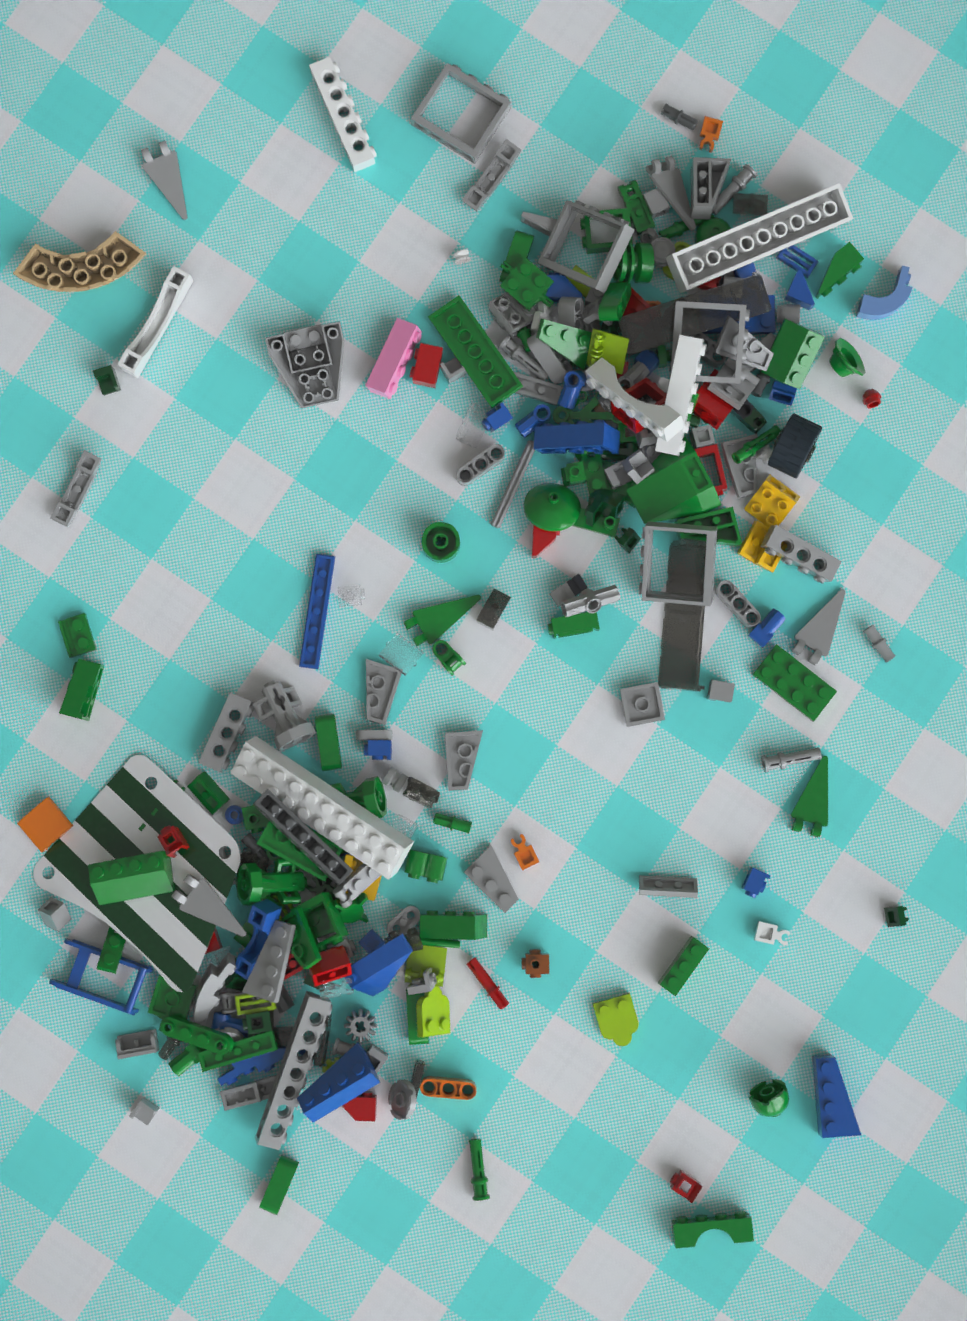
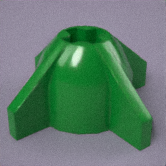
M363 892L357 896L347 908L341 906L339 898L333 901L344 923H354L359 919L365 923L369 921L362 906L368 900L366 893Z

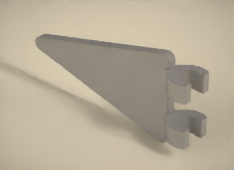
M165 140L158 143L163 155L155 159L152 158L148 147L141 150L146 161L142 164L143 169L181 218L186 220L187 211L176 151L170 152Z
M672 156L666 157V162L661 163L659 159L652 160V165L646 166L650 179L689 230L694 231L696 226L694 219H691V208L680 170L675 168L674 158Z
M841 589L795 635V639L798 642L792 652L799 655L805 645L811 648L814 652L808 662L813 665L819 662L821 656L829 654L845 596L844 589Z
M188 874L183 881L193 887L189 895L186 896L181 891L176 890L171 896L181 903L179 907L181 911L240 936H246L244 928L206 879L201 878L198 881L194 876Z

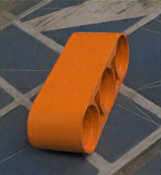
M426 1076L420 1084L421 1093L428 1097L470 1100L474 1098L477 1091L475 1082L469 1079ZM426 1082H432L434 1089L427 1091L423 1085ZM444 1084H452L454 1090L449 1093L443 1090ZM465 1085H471L473 1092L465 1094L462 1088Z

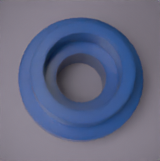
M233 805L227 808L225 812L227 822L236 825L243 821L240 806ZM233 811H236L238 813V817L236 819H233L231 817V813Z

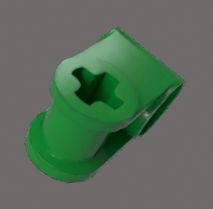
M438 640L434 643L432 648L434 655L451 676L454 675V672L460 666L466 665L462 657L446 641ZM438 644L446 646L447 651L444 654L436 652L435 648Z

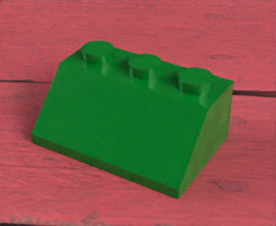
M784 318L770 348V351L774 354L767 371H760L782 383L800 389L825 336Z

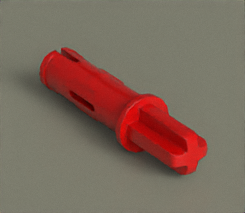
M474 957L466 963L488 993L487 996L492 998L498 1008L502 1010L508 1006L509 1002L499 990L500 986L494 983L477 958Z

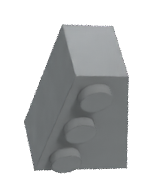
M693 157L691 166V219L711 218L726 179L731 159Z

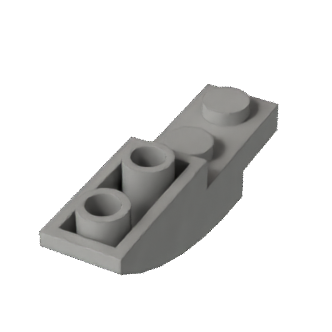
M227 953L217 967L210 963L204 972L194 998V1023L201 1024V1022H205L211 1009L219 1004V990L223 987L228 975H232L236 969L234 955Z

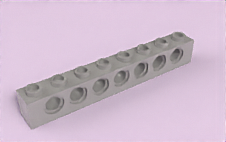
M309 991L305 993L255 1136L257 1145L280 1150L281 1145H284L286 1142V1131L288 1126L292 1125L294 1108H297L299 1105L297 1097L301 1089L305 1088L307 1071H310L312 1068V1057L314 1052L318 1051L320 1034L324 1033L326 1017L332 1011L331 1001L326 996ZM312 1013H319L317 1018L310 1019ZM306 1031H312L311 1036L303 1037ZM301 1049H305V1050H306V1052H305L304 1055H302V1056H298V1055H297V1052H298L299 1050H301ZM293 1068H299L296 1074L290 1073ZM286 1087H293L290 1092H284ZM280 1105H286L284 1110H277ZM275 1123H279V1124H280V1126H279L278 1128H276V1129H271V1126H272L273 1124H275Z

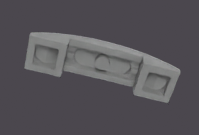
M506 139L475 185H472L463 197L462 202L477 212L504 179L519 156L521 149Z
M85 450L83 451L76 465V472L61 502L58 501L50 519L66 527L70 525L93 484L102 460L101 458Z

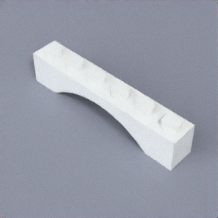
M175 266L172 267L164 281L158 300L148 320L137 337L126 348L117 364L121 370L137 379L139 378L193 282L190 274Z
M600 358L585 371L586 383L591 389H596L603 398H608L617 408L623 409L630 418L634 417L641 426L650 429L656 437H661L667 442L684 428L681 414L668 405L648 404L635 399L624 391L618 383L615 367L605 359Z

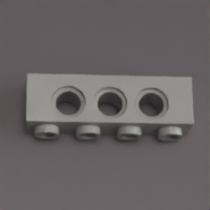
M778 525L770 526L761 544V547L765 549L767 554L781 557L783 563L797 566L799 572L813 575V579L822 584L824 582H832L842 562ZM783 541L787 544L786 551L781 549ZM799 550L803 553L802 560L797 558ZM815 560L819 562L818 569H815L813 566Z
M231 692L229 693L198 763L218 772H222L223 769L227 770L231 761L228 758L231 752H235L239 743L236 740L239 734L242 735L246 728L244 722L253 713V702ZM235 710L240 712V718L237 721L231 719V713ZM226 728H231L232 736L226 739L223 736V731ZM219 745H222L225 749L222 756H217L215 753V749Z

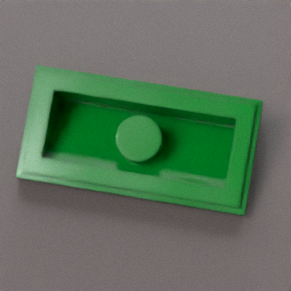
M205 771L199 774L187 786L212 815L230 800Z

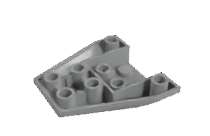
M340 321L283 332L265 338L271 360L301 408L339 400L344 336Z

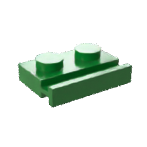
M86 613L58 621L69 658L97 650Z

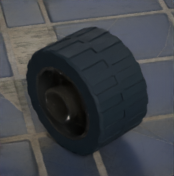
M795 413L792 414L786 426L781 429L773 445L774 448L769 458L768 466L795 479L798 478L805 463L809 462L816 449L815 444L822 431V426Z

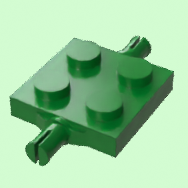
M524 257L514 268L506 261L500 265L508 273L507 278L500 287L525 309L530 311L540 301L548 308L553 305L554 301L547 297L546 293L554 281L530 260Z
M159 975L147 1013L157 1015L162 1020L170 1015L187 1020L197 985L193 984L186 992H177Z

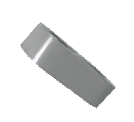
M356 730V740H392V730Z

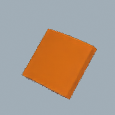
M50 797L44 799L17 823L41 853L46 851L57 839L61 838L73 827V824Z

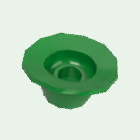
M842 338L836 340L833 355L829 360L834 371L841 377L854 373L863 376L866 373L856 349Z

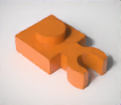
M705 116L700 137H704L700 142V150H702L704 144H708L710 146L709 152L713 151V140L718 141L723 124L722 120Z
M520 834L521 843L516 844L513 838L511 843L519 850L514 855L523 871L538 863L539 860L532 845L526 847L525 837L523 834Z

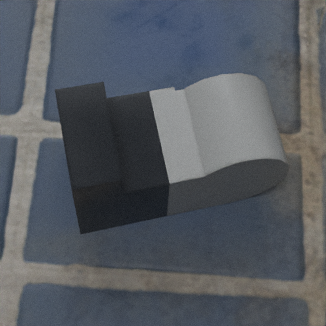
M577 574L553 590L550 596L558 607L560 602L578 596L588 587L580 574Z

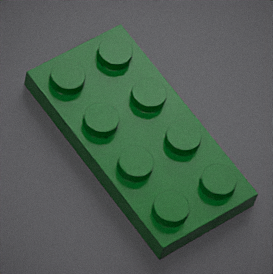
M777 644L752 674L812 722L816 720L837 692Z
M270 821L268 822L256 844L325 882L328 876ZM312 830L338 856L343 850L341 847Z

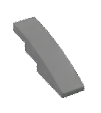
M299 1069L291 1070L290 1073L296 1074ZM277 1074L220 1091L224 1110L269 1099ZM286 1087L284 1092H290L293 1087Z

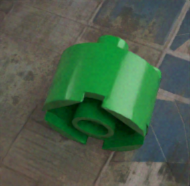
M435 522L429 525L422 536V547L425 555L437 563L452 560L460 549V537L455 527L444 522ZM438 539H441V540H444V539H445V541H444V544H445V545H444V546H441V545H438V546H437V544H438V541H437V540H438Z

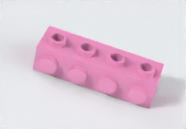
M399 318L396 319L365 385L370 392L391 399L392 395L396 393L398 382L405 374L406 365L413 357V350L421 340L422 331L416 324Z

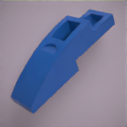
M278 1046V1050L232 1063L233 1069L218 1078L220 1085L222 1086L225 1083L228 1086L238 1080L237 1076L243 1073L246 1076L255 1070L254 1066H256L258 1072L264 1070L266 1073L276 1067L274 1065L276 1062L282 1061L287 1046Z

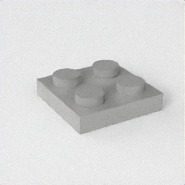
M658 682L619 689L627 727L665 720Z

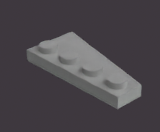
M280 920L275 921L245 984L243 993L273 1003L279 1002L296 925Z

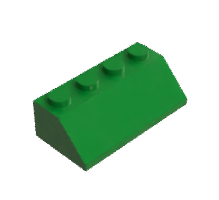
M165 851L88 865L90 885L99 905L175 892L171 857L167 856Z

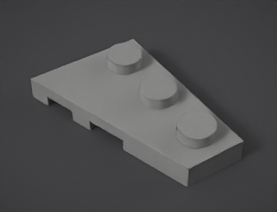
M729 315L713 352L736 360L739 324ZM748 332V339L743 343V349H747L746 361L742 360V363L767 371L774 353Z
M757 434L724 442L720 445L737 499L753 495L757 492V451L754 456H749L739 464L733 461L732 454L741 449L746 442H751L757 438Z
M483 730L445 733L449 791L468 790Z

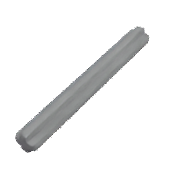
M529 440L495 512L491 521V525L495 528L501 527L535 452L534 441Z

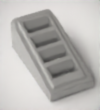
M523 212L521 215V222L549 237L557 222V219Z

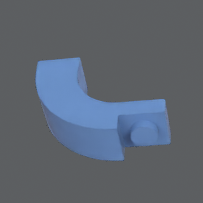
M902 265L898 270L894 290L890 295L879 298L864 294L860 299L856 317L867 320H879L899 310L908 299L913 288L906 286L911 278V274H908L910 267Z

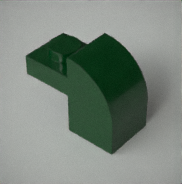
M601 489L591 493L585 510L586 524L593 527L601 515L605 517L612 516L616 519L623 510L625 495L609 489Z

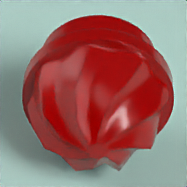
M868 389L863 394L862 402L869 409L875 408L881 404V394L877 390Z

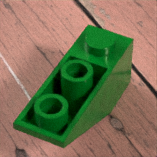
M848 242L832 257L816 294L817 299L822 295L826 297L833 291L832 287L835 284L841 285L847 279L846 275L850 272L854 274L862 267L861 263L864 258L851 242Z

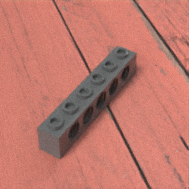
M269 789L254 802L253 806L337 886L341 885L354 871Z

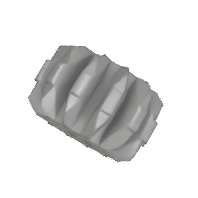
M359 1009V1015L352 1011L353 1018L350 1016L346 1017V1020L350 1023L344 1024V1028H351L346 1032V1035L353 1033L352 1041L358 1036L359 1043H362L363 1036L369 1041V1034L375 1035L376 1033L371 1029L377 1028L376 1023H371L376 1017L368 1018L369 1010L365 1015H363V1009ZM363 1021L366 1029L358 1030L356 1022L360 1023Z

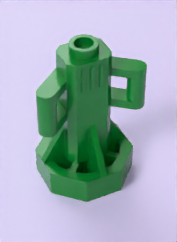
M378 776L367 778L354 791L347 793L341 783L330 784V786L378 818H382L387 814V799L383 784Z
M282 858L276 859L274 873L265 872L256 863H245L238 868L237 897L243 906L258 903L269 894H276L281 904H300L301 897L299 893L305 890L307 878L303 872H295L296 866ZM289 866L288 872H281V867ZM284 893H290L291 896H285Z

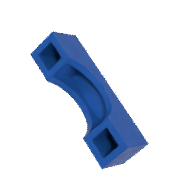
M269 899L253 904L249 914L248 922L254 926V932L249 944L238 954L234 971L246 980H248L275 921L279 920L282 910L281 907Z

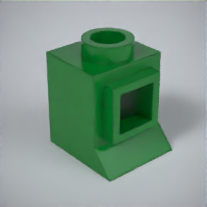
M583 461L568 463L566 467L561 468L563 485L565 487L585 484L586 476Z

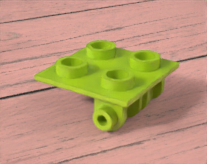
M593 328L586 364L591 367L600 358H603L615 367L616 373L623 374L629 338Z
M410 944L413 951L407 958L404 982L411 983L416 978L424 979L423 972L427 968H431L432 973L436 975L437 982L435 986L443 987L447 948Z

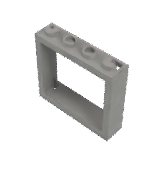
M447 63L411 117V125L475 164L511 109V102L504 94L499 95L494 92L491 86L478 82L477 78L473 75L463 73L457 65ZM448 75L500 106L499 111L474 149L422 117Z
M566 200L538 263L547 269L605 294L633 235L634 229L628 226L630 222L622 218L615 220V216L607 212L601 214L599 213L600 210L593 206L586 208L584 207L585 204L578 200L575 203ZM578 213L619 229L596 280L555 262Z
M676 301L671 373L679 335H681L683 308L740 311L735 378L696 376L695 380L698 382L740 384L741 380L745 378V368H742V360L746 361L747 349H743V343L748 339V329H745V321H749L750 309H746V305Z
M648 521L645 527H643L641 534L642 538H644V546H641V557H644L643 564L640 565V576H643V581L639 585V594H642V601L711 606L714 592L717 527ZM654 530L707 534L703 595L651 591Z

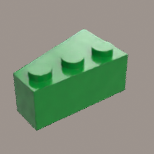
M733 507L675 521L676 524L717 527V545L740 546L742 544ZM677 532L679 541L707 542V534Z
M78 659V662L74 663L73 675L68 684L59 714L87 721L90 720L104 665L83 659Z
M428 910L426 914L420 915V938L457 940L487 938V914H475L474 911H463V914H456V911H445V914H438L436 910Z

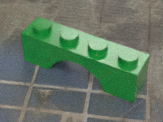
M745 1211L734 1212V1215L716 1213L714 1217H707V1215L702 1214L696 1215L692 1219H688L687 1216L676 1217V1220H671L675 1248L695 1247L700 1235L710 1229H719L726 1232L734 1243L754 1242L752 1217L750 1214H746Z

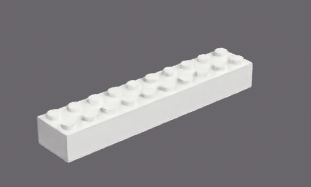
M839 183L675 252L665 259L678 291L682 293L853 220V216Z
M257 736L245 742L230 772L260 794L269 789L303 823L388 880L399 871L414 843L413 840Z

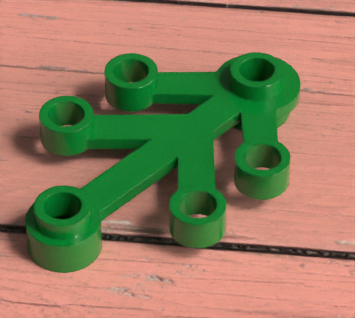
M580 391V393L585 394V398L583 400H580L578 396L575 407L580 402H585L588 399V395L585 391ZM596 392L595 397L580 412L562 406L556 407L553 411V419L558 424L561 422L575 424L572 419H580V421L593 423L591 420H612L617 424L622 423L611 412H591L599 404L597 398L598 394H600L599 392ZM561 412H565L566 414L564 419H561L559 417V414Z

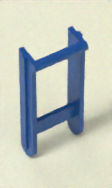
M65 938L64 943L79 948L78 955L67 983L55 979H50L49 983L56 988L131 1015L138 1013L139 1009L133 1007L146 973H153L154 969L121 956L120 964L139 971L127 1004L119 1003L78 988L91 953L100 956L102 949L75 939Z

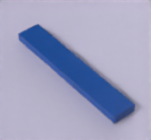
M316 554L299 667L319 670L335 556Z

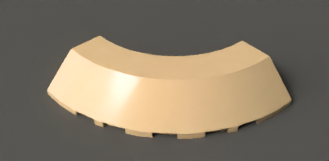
M116 231L105 242L97 246L96 249L70 255L58 254L35 243L13 274L29 284L46 290L58 292L87 291L119 279L135 267L146 255V252Z

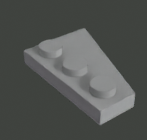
M366 659L367 720L386 725L403 670Z
M490 845L464 873L506 913L519 899Z

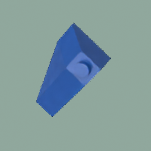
M402 933L352 963V975L344 978L352 989L375 996L389 986L390 981L396 976L397 971L405 963L413 949Z

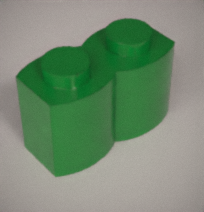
M410 849L404 872L408 873L410 878L419 879L420 876L427 877L428 882L438 883L439 880L443 881L448 858Z

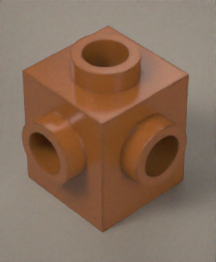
M539 949L529 950V953H525V958H522V970H525L526 974H530V978H541V974H549V953H541ZM538 961L539 964L537 966H533L532 962Z

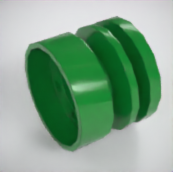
M629 242L613 275L614 281L631 282L633 278L635 283L648 284L652 279L654 271V250L652 244L636 243L633 247V244Z

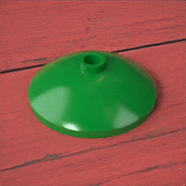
M545 483L532 488L527 493L523 508L527 519L536 527L547 531H561L576 523L580 516L581 504L577 495L569 488L556 483Z

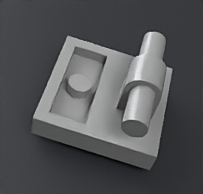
M508 293L493 299L488 304L489 310L496 318L495 321L502 329L507 331L511 338L517 336L518 333L516 331L533 322L534 313L537 311L534 306L528 311Z
M728 358L716 377L735 378L736 362ZM742 365V368H745V378L741 380L740 384L711 382L707 388L737 410L742 407L760 381L744 365Z

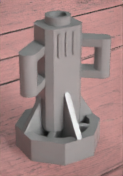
M275 681L265 684V688L262 690L264 697L252 705L260 722L271 716L274 717L276 721L274 743L278 751L289 749L313 737L316 732L312 723L299 717L293 709L302 704L295 688H283L281 682L275 683ZM286 694L290 695L292 702L289 701ZM265 702H267L271 710L266 714L261 706Z

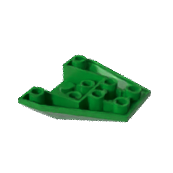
M686 437L683 438V441H686L684 452H680L679 456L661 453L651 463L655 471L640 483L636 484L633 482L626 490L644 524H647L648 521L659 522L699 515L721 505L709 475Z

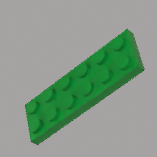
M459 295L428 316L491 408L523 387Z

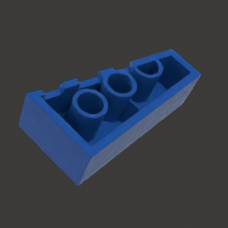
M595 420L594 423L578 421L577 424L561 422L559 425L545 423L542 426L535 427L534 450L542 454H566L567 450L570 453L584 454V450L594 452L595 454H603V450H609L612 454H619L620 431L608 425L604 420Z
M357 1042L297 1099L303 1114L314 1123L379 1084L380 1080L367 1051Z
M831 1054L812 1056L818 1134L822 1138L860 1136L861 1132L836 1058Z

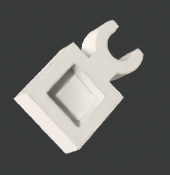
M540 301L538 303L539 311L534 313L531 330L537 333L541 318L552 321L549 313L552 312L553 305L548 308L543 302Z
M758 921L754 940L774 945L776 939L779 943L788 945L787 941L782 940V935H790L791 932L788 930L777 931V925Z

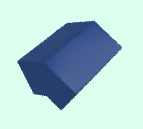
M774 381L769 399L792 406L797 388Z

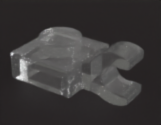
M346 978L340 985L334 984V982L323 984V987H319L321 999L338 997L341 994H353V989L345 988L346 984L352 983V979Z

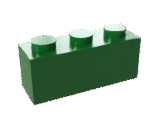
M691 936L658 981V984L676 996L709 948Z

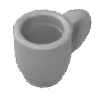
M786 304L777 307V322L782 325L784 318L800 324V304Z

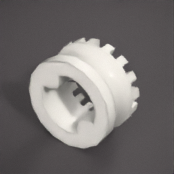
M461 250L453 254V258H456L454 261L456 265H462V263L465 264L471 261V257H468L470 254L469 250Z
M767 444L757 459H762L765 464L770 458L773 449H770Z

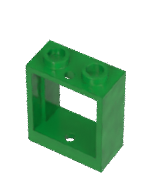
M629 208L600 210L599 213L601 214L607 212L615 217H621L625 221L630 222L628 226L631 227ZM583 215V218H580V227L585 233V237H582V248H586V254L609 252L613 242L592 244L590 220L592 218Z
M331 892L320 893L296 906L303 909L319 953L328 949L327 946L330 944L337 945L343 942V937L349 935L338 908L333 904L334 899ZM324 904L336 934L319 943L306 913Z

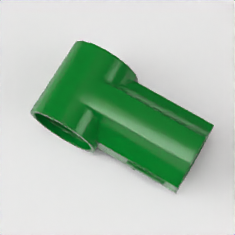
M192 1044L188 1045L184 1049L185 1051L169 1063L171 1070L179 1077L192 1065L200 1062L197 1053L206 1051V1049Z

